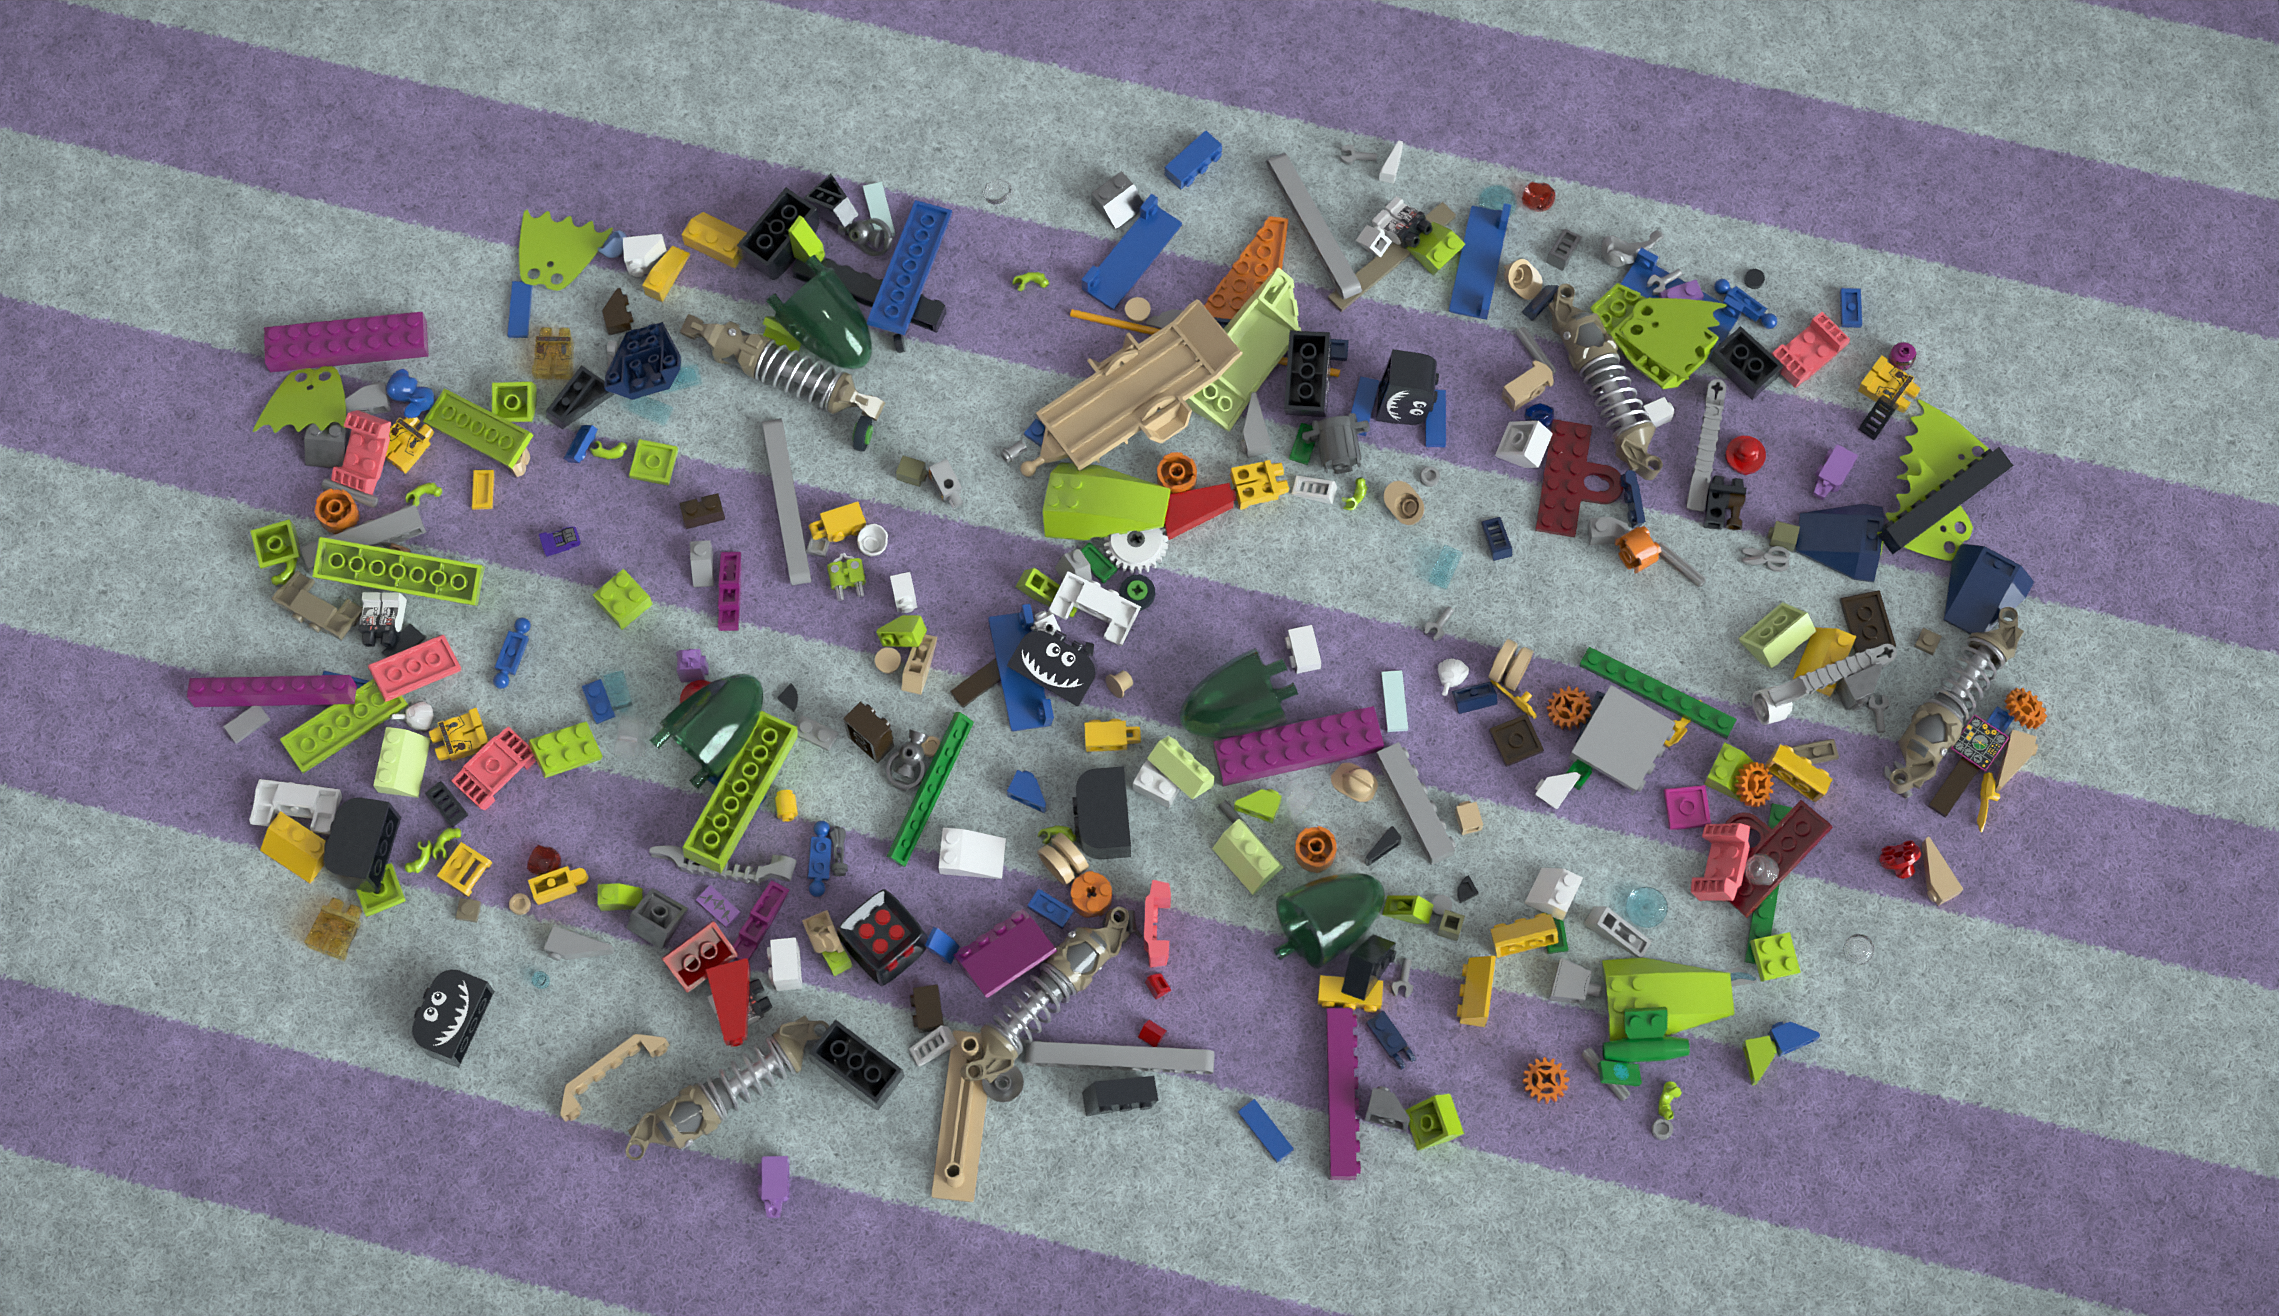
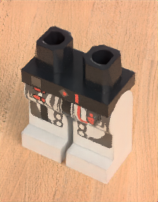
M1398 196L1385 207L1386 210L1383 209L1372 220L1374 228L1375 226L1380 227L1385 231V236L1392 242L1400 244L1404 249L1408 246L1415 248L1420 243L1419 235L1421 233L1428 235L1433 230L1431 223L1426 220L1423 212L1406 205Z
M363 592V611L358 629L362 634V644L365 647H374L376 638H381L380 644L382 646L393 647L396 637L400 638L407 600L400 592H382V594L380 592Z
M759 979L750 981L748 1025L764 1018V1013L773 1008L768 996L758 1001L755 998L756 994L764 991V987ZM710 995L707 998L718 1019L713 995Z

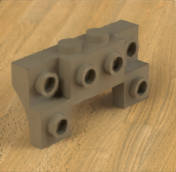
M297 570L291 579L276 591L271 598L272 601L291 612V617L297 622L302 623L304 621L309 624L308 627L313 631L328 633L342 641L351 626L355 627L360 620L363 607L351 602L347 598L340 609L337 610L333 605L309 593L315 584L314 579L306 577Z

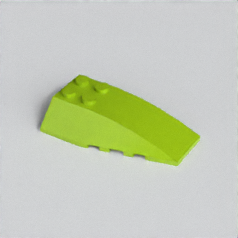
M1617 283L1590 307L1591 312L1596 313L1600 317L1608 334L1614 338L1617 346L1637 370L1662 389L1678 387L1686 379L1655 362L1634 346L1623 334L1626 322L1634 316L1633 309L1636 303L1640 300L1651 299V297H1643L1641 293ZM1646 305L1640 311L1642 315L1649 316L1653 313V308ZM1658 322L1652 323V327L1654 328L1659 326ZM1634 325L1630 331L1634 335H1640L1643 332V327ZM1708 328L1704 331V334L1710 341V344L1700 345L1695 349V353L1701 362L1685 366V372L1688 377L1706 361L1718 340V336Z
M1061 462L1050 473L1043 505L1045 537L1084 541L1090 540L1092 537L1099 536L1102 538L1116 533L1120 535L1127 534L1128 531L1134 530L1139 532L1163 528L1171 490L1170 488L1100 465L1089 464L1079 471L1073 463Z
M1650 958L1602 960L1603 981L1606 984L1609 1015V1041L1628 1037L1624 1030V1009L1666 1007L1668 1010V1030H1666L1664 1036L1673 1035L1686 1029H1692L1705 1023L1708 1024L1735 1015L1731 975L1728 972Z

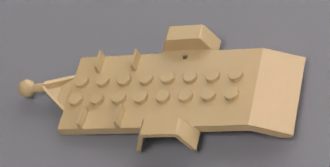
M1198 299L1189 304L1173 322L1140 344H1138L1130 332L1127 333L1122 349L1102 362H1097L1091 358L1087 360L1096 371L1095 374L1036 412L1037 418L1045 427L1041 456L1033 461L1023 462L1020 467L1021 473L1026 477H1030L1035 474L1036 468L1043 463H1050L1069 458L1080 471L1095 460L1097 463H1100L1099 458L1122 442H1125L1127 445V439L1140 430H1143L1147 437L1160 444L1188 426L1192 409L1185 400L1217 380L1243 352Z

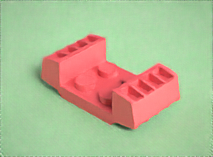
M1821 312L1812 319L1810 326L1787 345L1781 344L1772 352V355L1784 365L1781 375L1796 388L1849 344L1850 338Z
M359 410L349 412L344 427L352 430L342 467H333L331 480L373 495L376 483L382 473L390 441L391 422Z
M508 726L475 754L451 781L479 808L486 810L496 801L493 795L522 767L528 770L536 762L530 746Z
M1741 823L1706 824L1702 837L1711 842L1705 874L1704 877H1693L1691 883V893L1699 901H1734L1737 889L1742 883L1750 848L1748 842L1750 826Z
M1152 880L1150 894L1145 898L1144 950L1148 953L1150 968L1167 965L1169 957V941L1157 940V925H1153V923L1158 921V908H1171V890L1169 883Z

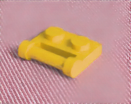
M460 842L437 877L469 897L472 893L471 889L485 869L492 865V861ZM475 860L479 861L480 863L467 882L462 885L460 883Z

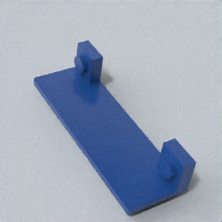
M1151 193L1140 207V217L1098 268L1093 265L1081 279L1082 290L1114 310L1181 228L1182 222L1158 206V197Z
M1504 203L1502 210L1471 206L1464 237L1465 246L1461 251L1449 312L1487 320L1511 204Z
M1641 247L1634 264L1621 282V285L1641 293L1643 297L1660 298L1659 295H1652L1653 290L1659 286L1653 284L1647 287V283L1654 274L1662 278L1668 275L1669 272L1656 266L1658 256ZM1676 278L1666 284L1665 288L1667 290L1686 282ZM1702 292L1704 295L1702 301L1722 303ZM1729 296L1723 301V304L1727 306L1713 312L1714 318L1720 325L1708 328L1718 336V340L1721 343L1734 327L1744 308L1742 303Z
M1022 605L1021 611L1018 613L990 616L988 622L1011 731L1051 726L1054 714L1051 700L1046 699L1044 687L1007 666L1020 641L1031 631L1030 627L1034 625L1031 605Z

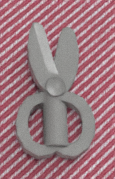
M1772 547L1768 553L1754 548L1742 550V553L1752 556L1743 558L1742 563L1760 565L1767 563L1768 568L1774 572H1783L1789 567L1788 559L1790 553L1784 547ZM1779 551L1784 553L1785 556L1772 555V553ZM1772 563L1784 564V566L1776 567L1773 566Z

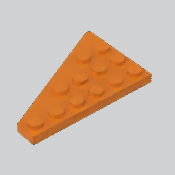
M1268 217L1264 226L1256 233L1255 238L1242 252L1238 261L1233 264L1232 269L1221 280L1214 293L1207 299L1204 306L1213 317L1232 319L1276 268L1279 267L1282 270L1288 218Z

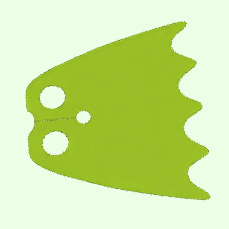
M528 209L525 210L519 243V270L522 281L533 286L543 283L547 289L555 291L564 289L594 258L598 248L603 246L613 231V227L598 233L594 229L593 221H589L582 227H576L572 222L571 216L566 217L561 222H554L549 211H546L538 218H533L529 214ZM552 261L554 265L552 267H548L547 263ZM533 268L538 269L540 276L536 279L529 278V270ZM554 274H561L563 276V281L560 284H553L551 282V277Z
M1677 298L1640 300L1633 309V318L1626 322L1623 334L1634 346L1655 362L1678 376L1689 380L1685 372V366L1701 362L1695 353V349L1700 345L1710 344L1704 331L1709 327L1720 325L1714 318L1713 312L1727 305L1710 301ZM1643 306H1651L1653 313L1649 316L1642 315L1640 310ZM1658 322L1659 326L1654 328L1652 327V323ZM1640 325L1643 327V332L1640 335H1634L1630 331L1631 327Z
M323 366L319 369L307 368L291 372L267 403L253 428V432L264 425H270L273 432L277 433L282 427L290 424L295 427L297 432H300L308 424H316L319 430L323 431L332 422H338L343 428H346L344 427L346 420L345 394L338 370L333 366ZM306 373L307 378L304 381L297 382L295 380L297 374ZM321 373H331V377L328 380H319ZM313 385V389L307 390V386Z
M1918 399L1919 404L1924 409V414L1910 418L1917 426L1918 432L1915 435L1905 437L1913 450L1910 454L1900 456V459L1908 466V471L1905 474L1898 475L1897 478L1908 481L1907 475L1919 476L1922 472L1919 459H1922L1941 481L1944 482L1947 479L1952 481L1955 479L1953 475L1962 468L1966 471L1968 468L1966 465L1977 458L1978 461L1983 459L1982 457L1974 456L1972 453L1973 447L1980 446L1984 452L1989 448L1957 420ZM1963 454L1965 456V459L1960 460L1958 458V455Z
M1919 459L1922 470L1919 476L1907 475L1911 490L1908 494H1896L1900 503V510L1895 513L1887 512L1885 515L1888 521L1892 520L1895 523L1898 521L1896 516L1905 510L1909 513L1913 510L1910 506L1920 499L1924 502L1926 500L1925 495L1933 489L1936 492L1940 490L1939 485L1943 482L1922 459ZM1960 505L1905 545L1904 548L1937 559L1952 561L1960 545L1970 538L1973 530L1972 523ZM1959 521L1963 522L1966 526V531L1963 534H1959L1955 530V524ZM1945 526L1946 532H1942L1940 527ZM1947 541H1951L1955 545V551L1951 554L1947 553L1944 549V543Z

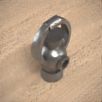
M881 219L858 220L846 227L838 225V234L849 235L851 240L857 243L861 250L868 255L880 256L891 249L892 233L888 225ZM870 223L877 224L883 230L875 229L873 231V227ZM870 241L871 245L879 248L884 241V249L882 251H875L867 243Z
M909 729L910 742L902 745L900 751H897L889 758L886 773L893 787L906 791L917 787L922 782L926 774V764L921 744L925 743L929 737L928 735ZM898 757H900L903 764L898 766L895 773L914 779L913 766L920 764L921 773L914 783L908 785V783L894 780L891 768L893 762Z

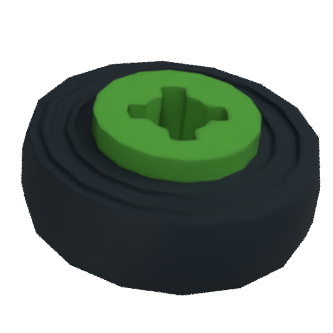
M860 416L855 424L852 441L853 449L856 451L864 452L870 444L873 433L871 417Z
M1140 574L1127 577L1119 589L1120 597L1141 606L1139 611L1148 608L1156 596L1153 582L1148 577Z

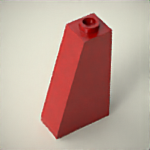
M1230 483L1170 494L1164 521V529H1166L1168 540L1232 509L1237 498L1235 489H1231Z
M747 958L706 969L726 1046H740L743 1044V1041L747 1040L750 964Z

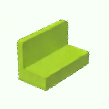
M774 316L765 317L763 325L766 326L763 336L775 340V343L779 346L786 345L790 351L797 350L799 352L806 331Z

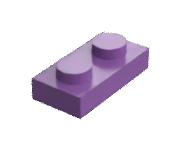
M1696 279L1659 293L1660 298L1702 300L1704 298Z

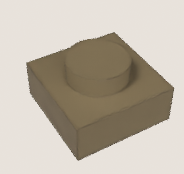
M1922 628L1914 647L1933 656L1942 636Z
M460 898L456 919L477 923L481 901Z

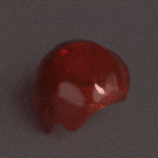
M1530 182L1525 187L1521 199L1523 205L1531 210L1543 212L1553 206L1556 194L1554 189L1545 182Z
M537 845L528 859L527 869L537 876L558 870L561 867V856L550 846Z

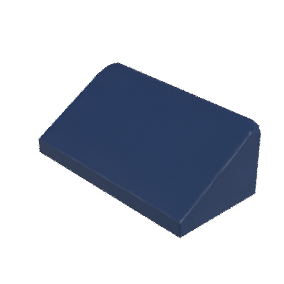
M1545 286L1522 310V314L1531 321H1534L1551 303L1559 286Z
M1491 681L1452 691L1458 714L1498 704L1497 693Z

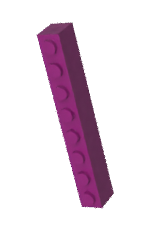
M351 675L189 678L187 698L194 707L355 704L357 685Z
M1327 1008L1330 1180H1356L1357 1174L1361 1173L1360 1161H1356V1153H1360V1140H1356V1132H1359L1360 1123L1359 1119H1355V1111H1359V1098H1355V1090H1358V1077H1354V1069H1358V1056H1354V1048H1357V1035H1353V1027H1357V1015L1353 1014V1008Z

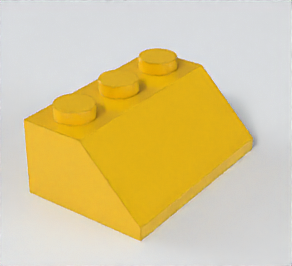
M702 212L689 221L681 235L684 245L732 268H736L741 260L737 244L747 232Z
M1815 627L1816 632L1810 636L1793 679L1801 675L1804 676L1808 672H1814L1818 668H1824L1828 664L1832 665L1838 660H1844L1848 657L1856 636L1838 628ZM1837 682L1833 685L1828 684L1822 690L1818 688L1816 691L1830 697Z
M1780 744L1776 747L1764 767L1769 768L1768 772L1813 802L1818 801L1826 794L1832 782L1828 772L1821 768L1817 769L1811 765L1812 762L1802 756L1799 757L1787 745L1783 746Z
M280 811L268 827L260 851L310 884L325 865L324 845L326 841Z
M1541 913L1535 915L1533 919L1526 920V918L1515 920L1513 924L1506 925V923L1495 925L1490 931L1497 958L1558 943V932L1552 914Z
M1496 956L1471 957L1468 959L1467 964H1463L1462 976L1465 977V983L1460 984L1459 996L1463 997L1462 1005L1458 1004L1456 1017H1460V1024L1485 1027L1489 1015Z

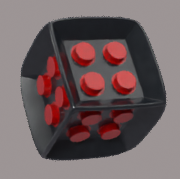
M886 889L878 891L867 899L837 929L839 940L844 944L849 954L880 986H884L898 977L927 949L925 946L928 940L927 934L900 901Z

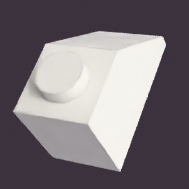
M1574 772L1547 777L1546 780L1541 779L1535 788L1537 790L1536 795L1558 809L1581 775Z

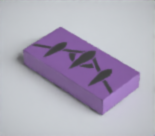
M711 885L696 899V902L726 929L741 914L736 907Z

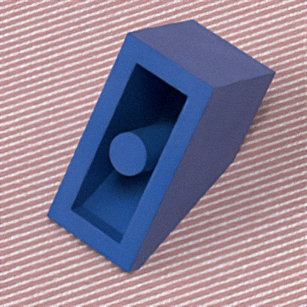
M1017 770L1007 790V797L1045 814L1046 803L1034 774L1026 770L1023 772Z
M1781 1021L1772 1025V1029L1768 1033L1771 1041L1775 1042L1779 1057L1815 1042L1820 1037L1819 1032L1791 1021L1785 1024Z

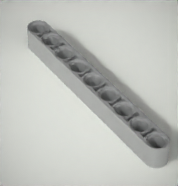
M1282 153L1268 159L1266 162L1269 171H1272L1270 173L1340 297L1345 300L1361 293L1362 288L1355 273L1287 154Z
M780 418L763 421L764 436L791 585L811 583L783 420Z
M1032 1041L1031 1043H1026L1025 1064L1028 1066L1036 1064V1066L1055 1067L1057 1065V1067L1076 1068L1078 1066V1068L1097 1069L1099 1067V1069L1119 1070L1120 1068L1123 1071H1140L1141 1069L1144 1072H1161L1163 1070L1162 1072L1182 1073L1184 1071L1186 1074H1203L1205 1072L1206 1075L1214 1073L1215 1052L1202 1049Z

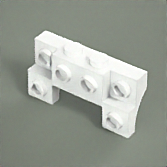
M1067 571L1048 612L1067 620L1074 606L1109 623L1103 638L1118 646H1122L1141 606L1120 597L1119 593L1114 590L1102 588L1096 581H1087Z
M259 779L249 819L250 824L269 827L274 820L275 814H279L281 811L289 816L312 818L310 826L312 832L330 835V826L332 821L335 820L342 799L340 789L316 787L314 785Z

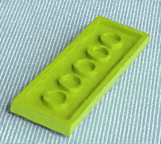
M445 388L423 420L428 426L511 469L534 436L531 432Z
M374 679L356 690L355 704H333L280 740L304 774L392 717V714H397L406 708L408 704L402 695L385 702Z

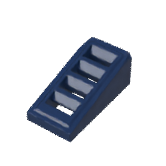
M1501 517L1482 521L1481 525L1493 561L1512 557V546ZM1499 526V528L1488 530L1490 527ZM1501 533V535L1491 537V535ZM1504 541V542H1502V543H1498V544H1495V545H1494V542Z

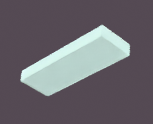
M882 182L863 186L870 217L884 221L890 228L892 236H895ZM872 223L874 230H875V229L883 230V229H882L880 226H878L877 224Z
M1402 670L1382 672L1387 732L1408 731Z

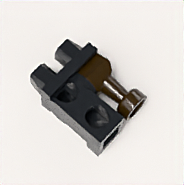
M1716 475L1713 477L1707 493L1703 528L1721 530L1725 519V509L1731 510V518L1727 519L1726 528L1733 531L1742 529L1743 521L1739 519L1746 500L1747 488L1744 487L1743 479L1733 478L1731 486L1724 485V477Z

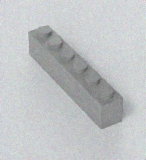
M408 505L397 512L386 513L381 518L367 520L360 526L346 528L339 534H331L325 538L387 548L391 543H400L424 534L426 530L416 505ZM319 541L309 542L300 548L311 575H313Z
M1398 742L1378 751L1376 760L1430 864L1433 865L1453 856L1456 844L1451 836L1448 837L1443 819L1438 818L1435 803L1433 800L1429 801L1426 795L1428 791L1423 782L1420 783L1417 778L1419 776L1414 764H1410L1407 749L1401 747Z

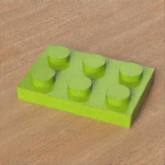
M587 721L529 739V746L544 778L599 761L603 757Z

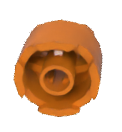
M1172 452L1165 455L1157 467V484L1170 488V494L1194 490L1197 483V467L1194 460L1183 455L1181 452Z
M328 489L322 492L316 499L315 514L322 527L328 532L335 535L339 534L346 528L354 527L359 521V509L351 494L343 489Z
M1645 526L1636 527L1615 540V546L1619 545L1621 550L1618 553L1620 559L1627 569L1633 568L1635 574L1658 561V554L1661 553L1660 546L1652 541L1649 530Z
M1321 826L1305 828L1298 835L1295 843V859L1303 869L1314 873H1320L1328 869L1332 865L1337 851L1334 835L1328 829ZM1315 847H1318L1319 851L1315 852L1312 850V848L1315 849Z
M1088 871L1074 880L1070 894L1074 910L1085 918H1095L1104 915L1112 904V888L1105 876ZM1088 893H1095V897H1088Z

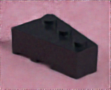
M832 173L804 197V200L817 208L820 218L843 227L850 225L859 215Z
M581 365L547 408L546 418L561 429H564L612 397L614 393L606 391L604 388L605 381Z
M1373 934L1352 952L1349 957L1341 992L1365 1001L1389 964L1394 961L1396 957V951L1394 950L1396 942Z
M1154 1076L1094 1081L1082 1091L1086 1117L1117 1111L1127 1112L1135 1108L1147 1110L1151 1109L1152 1105L1159 1101Z

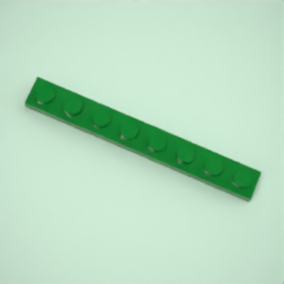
M1588 647L1580 662V667L1726 739L1736 723V718L1591 647Z
M961 712L954 713L886 856L899 866L906 867L974 724V721Z
M1772 803L1767 826L1773 829L1793 807ZM1779 885L1752 913L1744 960L1746 963L1756 965L1750 941L1771 936Z

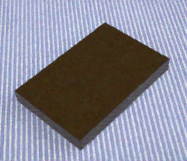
M1880 590L1840 598L1849 634L1856 636L1853 643L1855 654L1883 644H1891L1896 648Z

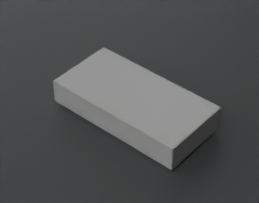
M252 706L223 727L237 744L270 721V718L261 706Z

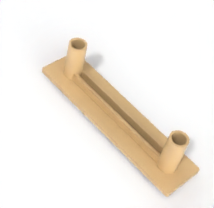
M954 1030L953 1036L957 1045L951 1048L931 1196L936 1199L974 1202L988 1096L983 1091L982 1079L977 1081L964 1080L961 1076V1068L965 1063L982 1058L981 1033ZM970 1066L968 1073L971 1077H974L977 1072L976 1068Z

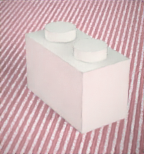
M910 572L890 576L897 612H912L917 608Z
M1312 625L1288 630L1285 644L1287 649H1291L1292 656H1289L1292 668L1296 669V673L1321 669V659Z

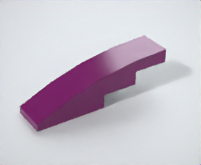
M721 552L718 631H739L741 552Z
M772 880L750 911V917L740 930L739 937L733 944V948L738 953L734 960L747 958L749 961L778 914L789 893V889Z

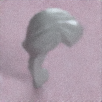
M1655 230L1650 234L1648 241L1636 243L1625 242L1614 235L1606 236L1601 246L1602 257L1609 265L1614 267L1633 263L1641 247L1646 250L1652 249L1655 243L1664 238L1663 233Z

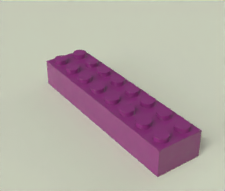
M423 311L264 327L265 364L270 373L320 368L323 366H341L429 357L427 320Z
M1374 706L1217 740L1213 744L1223 787L1377 753L1384 747Z

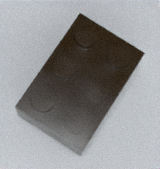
M860 701L843 718L847 736L878 764L894 748L891 724L884 717L880 719L875 715L876 711L869 704L864 705Z

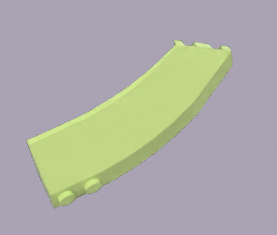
M1279 267L1255 291L1224 328V331L1243 354L1217 380L1185 400L1193 412L1228 432L1251 399L1252 392H1257L1273 368L1288 351L1290 330L1301 331L1297 316H1299L1297 301L1294 300L1293 293L1294 281Z

